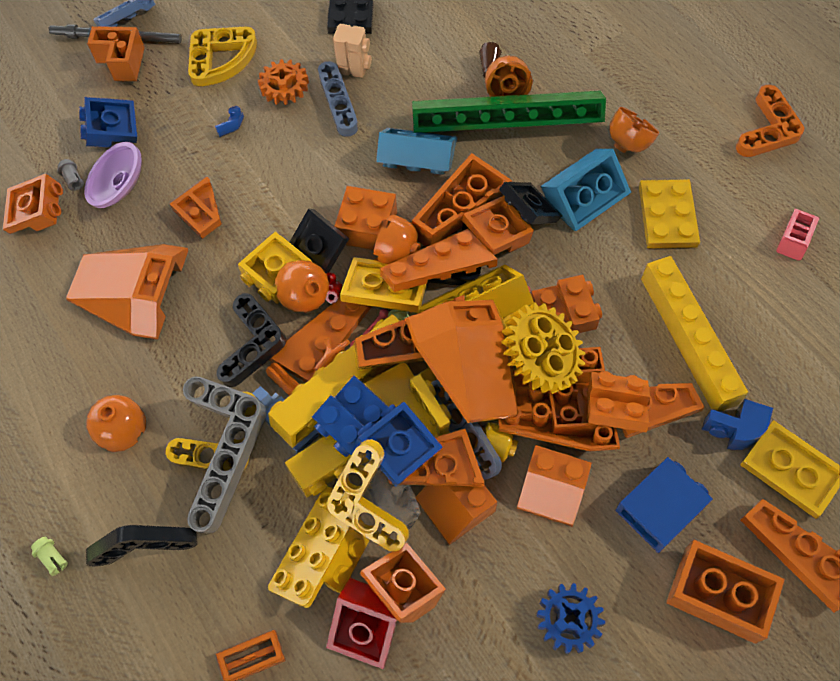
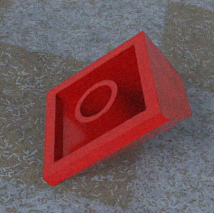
M349 578L337 598L326 648L384 670L397 619L369 584Z

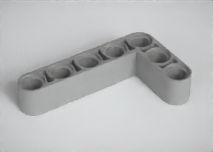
M195 376L185 382L183 386L184 396L198 407L229 418L187 518L191 529L211 534L218 530L265 421L267 412L264 405L254 396ZM204 386L203 395L195 398V391L199 387ZM225 396H230V403L225 407H220L221 399ZM251 405H256L257 410L255 414L246 417V409ZM240 431H245V439L241 443L235 444V435ZM228 458H233V467L228 471H224V461ZM220 484L222 486V493L218 498L213 499L211 491L213 487ZM208 512L210 514V521L208 525L201 527L200 517L203 513Z

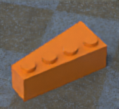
M471 153L412 219L411 223L418 233V242L428 247L447 238L463 227L462 217L464 213L504 196L499 189L504 182H512V180Z

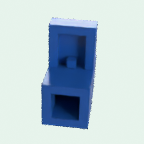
M744 399L737 408L735 417L711 409L704 419L702 430L708 431L714 437L729 438L727 449H747L754 445L768 429L773 408Z

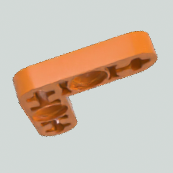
M774 85L762 86L756 96V102L771 125L746 132L740 136L736 144V150L744 157H753L795 144L804 133L802 122L781 91ZM774 111L783 112L785 117H778L774 114ZM771 135L776 141H768L764 136Z

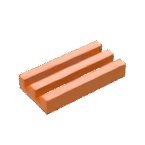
M276 630L216 654L223 681H239L286 661ZM270 640L272 641L273 645L228 664L225 662V659ZM273 652L276 653V656L229 675L228 671Z

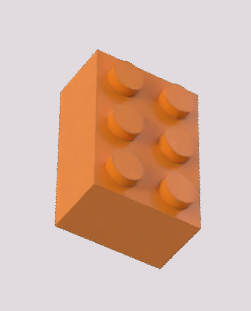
M693 540L684 550L666 604L756 644L768 637L785 579Z

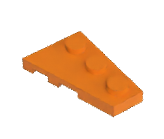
M692 383L658 384L657 386L649 387V427L647 431L703 411L705 406ZM622 429L626 439L643 433Z
M466 429L435 437L443 448L399 484L484 486V480Z

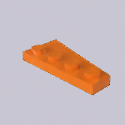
M466 229L380 268V276L396 292L427 284L429 279L438 278L444 280L451 278L453 273L464 271L465 274L476 272V268L486 265L488 268L496 267L498 259L469 229Z
M339 298L290 337L282 350L269 361L279 364L287 372L304 382H308L316 372L314 367L325 354V339H330L332 349L347 340L372 306L341 302Z
M762 499L740 521L833 613L839 611L840 549L834 550L822 542L823 538L813 531L810 533L797 525L795 519Z

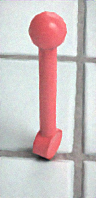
M381 309L379 311V316L374 320V322L367 328V330L362 335H365L369 333L371 330H373V327L378 321H380L381 319H386L388 317L389 311L387 309Z

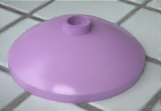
M130 142L118 143L104 152L96 161L85 183L84 193L89 204L96 208L109 207L121 201L132 191L138 181L142 167L141 153L135 145Z

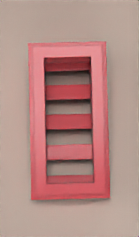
M794 209L777 247V253L800 261L809 246L819 217Z

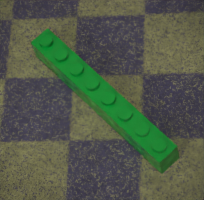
M601 91L412 101L414 133L605 122L606 97Z

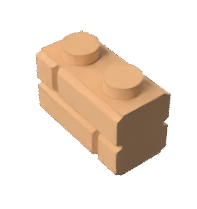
M339 24L333 37V43L340 74L348 76L351 74L354 77L362 78L366 69H370L371 55L367 54L370 47V39L366 38L364 27H351L350 25Z

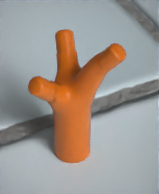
M325 339V354L314 369L317 371L321 367L328 366L339 352L345 351L344 348L350 344V341L345 340L332 349L330 339Z

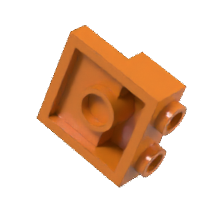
M45 173L8 188L3 230L9 234L28 227L35 231H40L57 224V216L61 215L58 201L59 196L63 194V188L60 183Z
M505 196L468 211L462 217L463 223L493 255L506 249L510 253L529 244L534 232L531 225L521 218L516 208L505 201Z
M583 275L560 279L555 286L531 292L532 299L538 307L545 303L547 310L555 307L557 316L564 313L563 321L565 323L572 321L570 327L572 331L578 330L579 333L597 329L599 320L602 318V310L599 303H593L591 297L594 295L593 285L591 281H585Z
M608 371L591 372L587 389L588 423L647 433L649 427L648 402L650 399L648 380H642L635 375L627 377L616 376Z

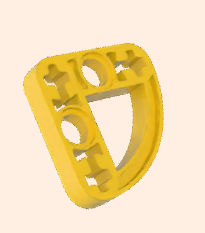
M229 27L194 31L190 38L188 66L189 77L193 85L201 87L218 84L241 72L249 64L256 51L257 39L253 28ZM223 37L229 38V40L225 42L219 41ZM240 50L229 62L212 69L213 52ZM199 55L206 56L203 60H196V57Z

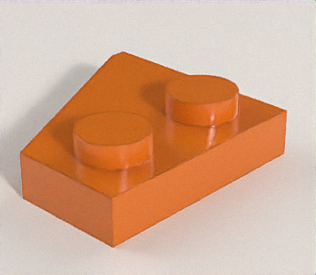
M205 177L170 203L172 210L202 239L222 224L212 184L208 177Z

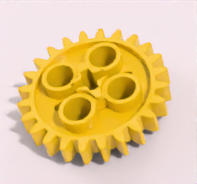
M536 303L530 306L526 304L510 315L511 318L505 322L508 327L502 330V333L507 338L502 340L501 343L509 348L503 354L511 356L512 360L509 361L508 366H516L517 369L514 375L522 374L524 376L523 384L531 381L532 390L541 387L542 393L551 391L554 394L569 388L577 382V377L583 373L580 367L585 365V362L580 357L585 355V352L578 347L583 344V341L576 340L575 338L579 333L578 330L572 331L570 329L572 321L565 323L563 321L564 313L557 316L555 307L547 310L545 303L539 307Z

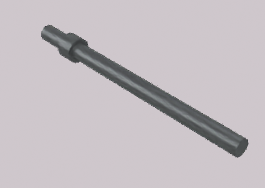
M72 24L49 26V33L51 35H64L67 38L75 39L79 36L89 37L91 28L78 27ZM138 31L142 41L181 43L182 41L181 34Z

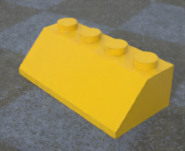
M504 264L471 282H467L422 304L419 313L464 295L465 301L493 300L503 319L527 304L529 306L533 304L534 301L524 275Z

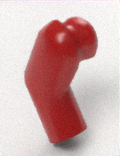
M326 273L329 281L326 301L328 303H335L340 298L343 285L336 281L337 277L334 273Z

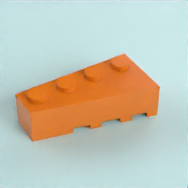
M462 295L451 301H465V298ZM409 317L355 338L354 346L358 370L425 361L416 349L406 322Z

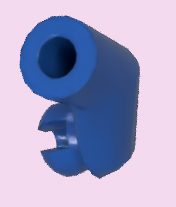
M233 106L229 108L228 113L230 117L228 121L215 126L219 137L240 128L244 119V114L241 112L240 107Z

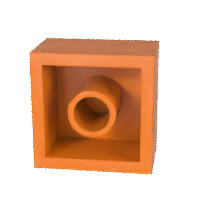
M352 186L346 187L335 227L349 238L346 245L374 250L382 226L387 228L390 224L387 218L392 214H397L396 194Z

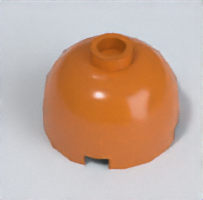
M516 56L500 57L493 61L486 70L485 85L490 97L528 95L531 91L533 80L530 69L523 60Z
M620 107L613 115L609 126L611 138L615 141L614 147L623 153H626L627 150L634 153L642 152L649 148L657 139L659 131L647 120H641L636 117L637 114L635 112Z
M392 214L387 218L390 221L388 227L382 226L378 234L373 254L378 256L374 260L391 264L419 251L421 244L417 243L418 233L416 228L409 221Z
M297 260L288 262L279 270L275 279L278 293L276 294L277 299L285 308L294 312H310L318 309L325 302L329 291L327 274L320 266L311 261Z
M111 395L98 400L91 407L87 416L86 428L91 439L101 448L110 452L124 451L134 446L138 442L137 438L141 435V432L144 433L146 417L141 407L129 397Z

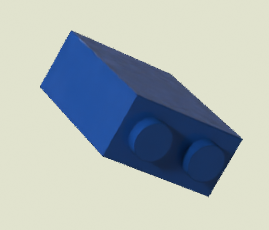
M667 457L619 503L615 511L654 550L660 553L713 498L709 495L704 485L695 482L686 474L685 468L680 463L672 461Z

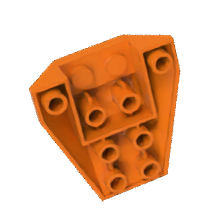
M160 244L83 254L66 299L133 336L158 340L166 318L160 308L172 271H182L189 250L186 247Z
M493 300L445 302L406 320L416 349L467 423L510 418L518 415L513 366H508L512 358L503 354L509 348L501 343L502 340L507 338L502 333L506 326Z
M601 347L579 348L585 352V355L580 357L585 362V365L580 367L583 372L582 375L578 376V381L569 388L554 394L551 391L542 393L541 387L532 390L531 381L523 384L524 376L522 374L514 375L518 415L498 419L499 431L586 451L619 450L620 443L617 428L588 423L587 389L591 372L605 371Z

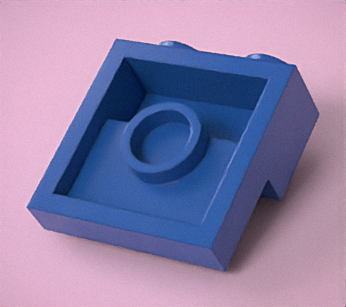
M84 97V107L79 106V120L85 122V125L80 126L81 139H86V146L111 148L112 141L137 143L134 101Z
M353 376L335 397L330 395L312 418L317 422L314 426L315 429L326 438L331 435L337 441L334 447L347 457L349 454L352 456L354 450L358 447L355 444L359 437L357 432L369 422H372L374 425L382 419L380 414L389 406L361 380Z
M402 402L397 407L394 404L390 405L380 414L382 418L374 425L372 422H369L357 432L359 437L355 443L359 446L365 440H374L382 446L384 458L379 468L395 487L443 448L405 402ZM367 450L365 452L366 457L370 461L372 459V452Z

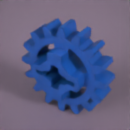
M572 583L569 590H566L565 586L560 584L558 586V593L552 589L547 592L550 600L541 599L539 604L545 610H538L536 613L537 617L543 619V622L539 623L537 628L538 630L546 629L547 633L543 640L548 641L552 638L555 641L553 644L554 650L563 645L565 654H569L572 647H575L578 654L584 651L583 644L589 648L595 645L591 637L599 639L602 636L597 627L605 625V620L598 618V615L604 609L603 607L594 606L598 599L597 596H593L590 599L586 596L588 588L585 587L581 592H578L575 583ZM566 598L575 599L580 603H569ZM552 607L557 614L556 622L553 625L550 620ZM588 612L591 619L589 630L585 624V614ZM567 615H576L577 618L574 623L569 622L567 624L564 619ZM561 634H572L578 639H567L562 637Z

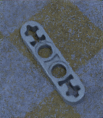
M324 62L318 67V74L337 131L342 136H352L358 130L357 118L339 68L334 62ZM327 72H330L332 75L331 79H329ZM333 87H338L341 89L337 93L329 92V90ZM339 104H344L347 106L343 110L335 109V107ZM347 118L350 126H346L343 119Z
M439 380L431 383L436 391L434 397L439 405L449 404L448 401H452L446 391L444 392L445 397H439L438 395L441 391L440 387H443ZM454 403L446 406L450 415L453 409L457 408ZM463 417L462 422L456 424L451 418L449 420L450 433L466 429L467 434L471 432L477 436L478 444L473 449L474 453L484 449L485 452L481 453V456L476 457L483 479L487 480L497 476L501 471L502 462L479 423H467ZM490 460L492 465L489 467V470L484 471L482 466L485 464V461Z

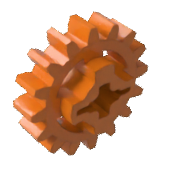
M280 59L279 64L271 62L272 67H263L264 72L259 73L258 85L261 95L266 96L268 102L274 99L276 105L280 101L287 105L288 100L295 103L297 96L303 98V91H308V75L306 74V69L301 68L299 62L293 65L292 60L284 63L283 59Z

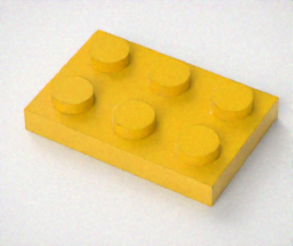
M690 179L640 180L639 193L647 248H698L700 237Z
M353 257L340 293L341 302L419 313L427 284L394 292L380 276V268L388 264L376 260Z
M774 420L769 424L766 432L758 439L740 464V466L815 519L822 515L840 488V465Z

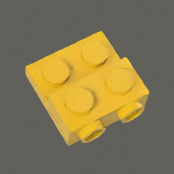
M275 231L238 263L241 271L240 278L248 287L254 284L259 289V295L266 302L273 300L278 304L280 301L276 296L278 293L275 279L279 270L288 262L297 260L311 261V259Z

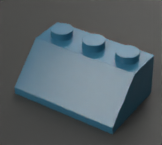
M386 128L379 132L376 162L383 163V167L397 168V165L407 166L406 169L410 171H421V168L430 169V173L442 175L445 174V171L449 172L452 167L457 136L425 132L414 133V131Z
M595 149L540 186L545 198L561 213V219L573 231L579 230L631 193L614 149Z

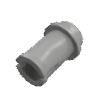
M69 159L60 161L57 171L59 175L64 177L70 190L74 189V191L82 188L84 182L77 172V165Z

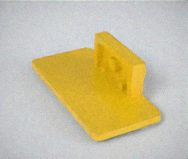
M400 363L364 383L387 406L394 404L397 407L402 402H405L434 437L450 433L449 420L451 415L444 404L439 405L434 397L436 391L429 380L424 381L420 374L414 376L406 363Z
M327 487L320 493L268 585V590L273 594L304 608L312 605L323 583L333 591L341 593L370 541L329 512L327 501L334 489L331 487ZM345 493L341 497L339 504L341 507H345V502L350 494Z

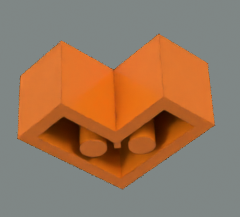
M92 26L87 44L96 63H106L114 81H137L145 48L137 27Z

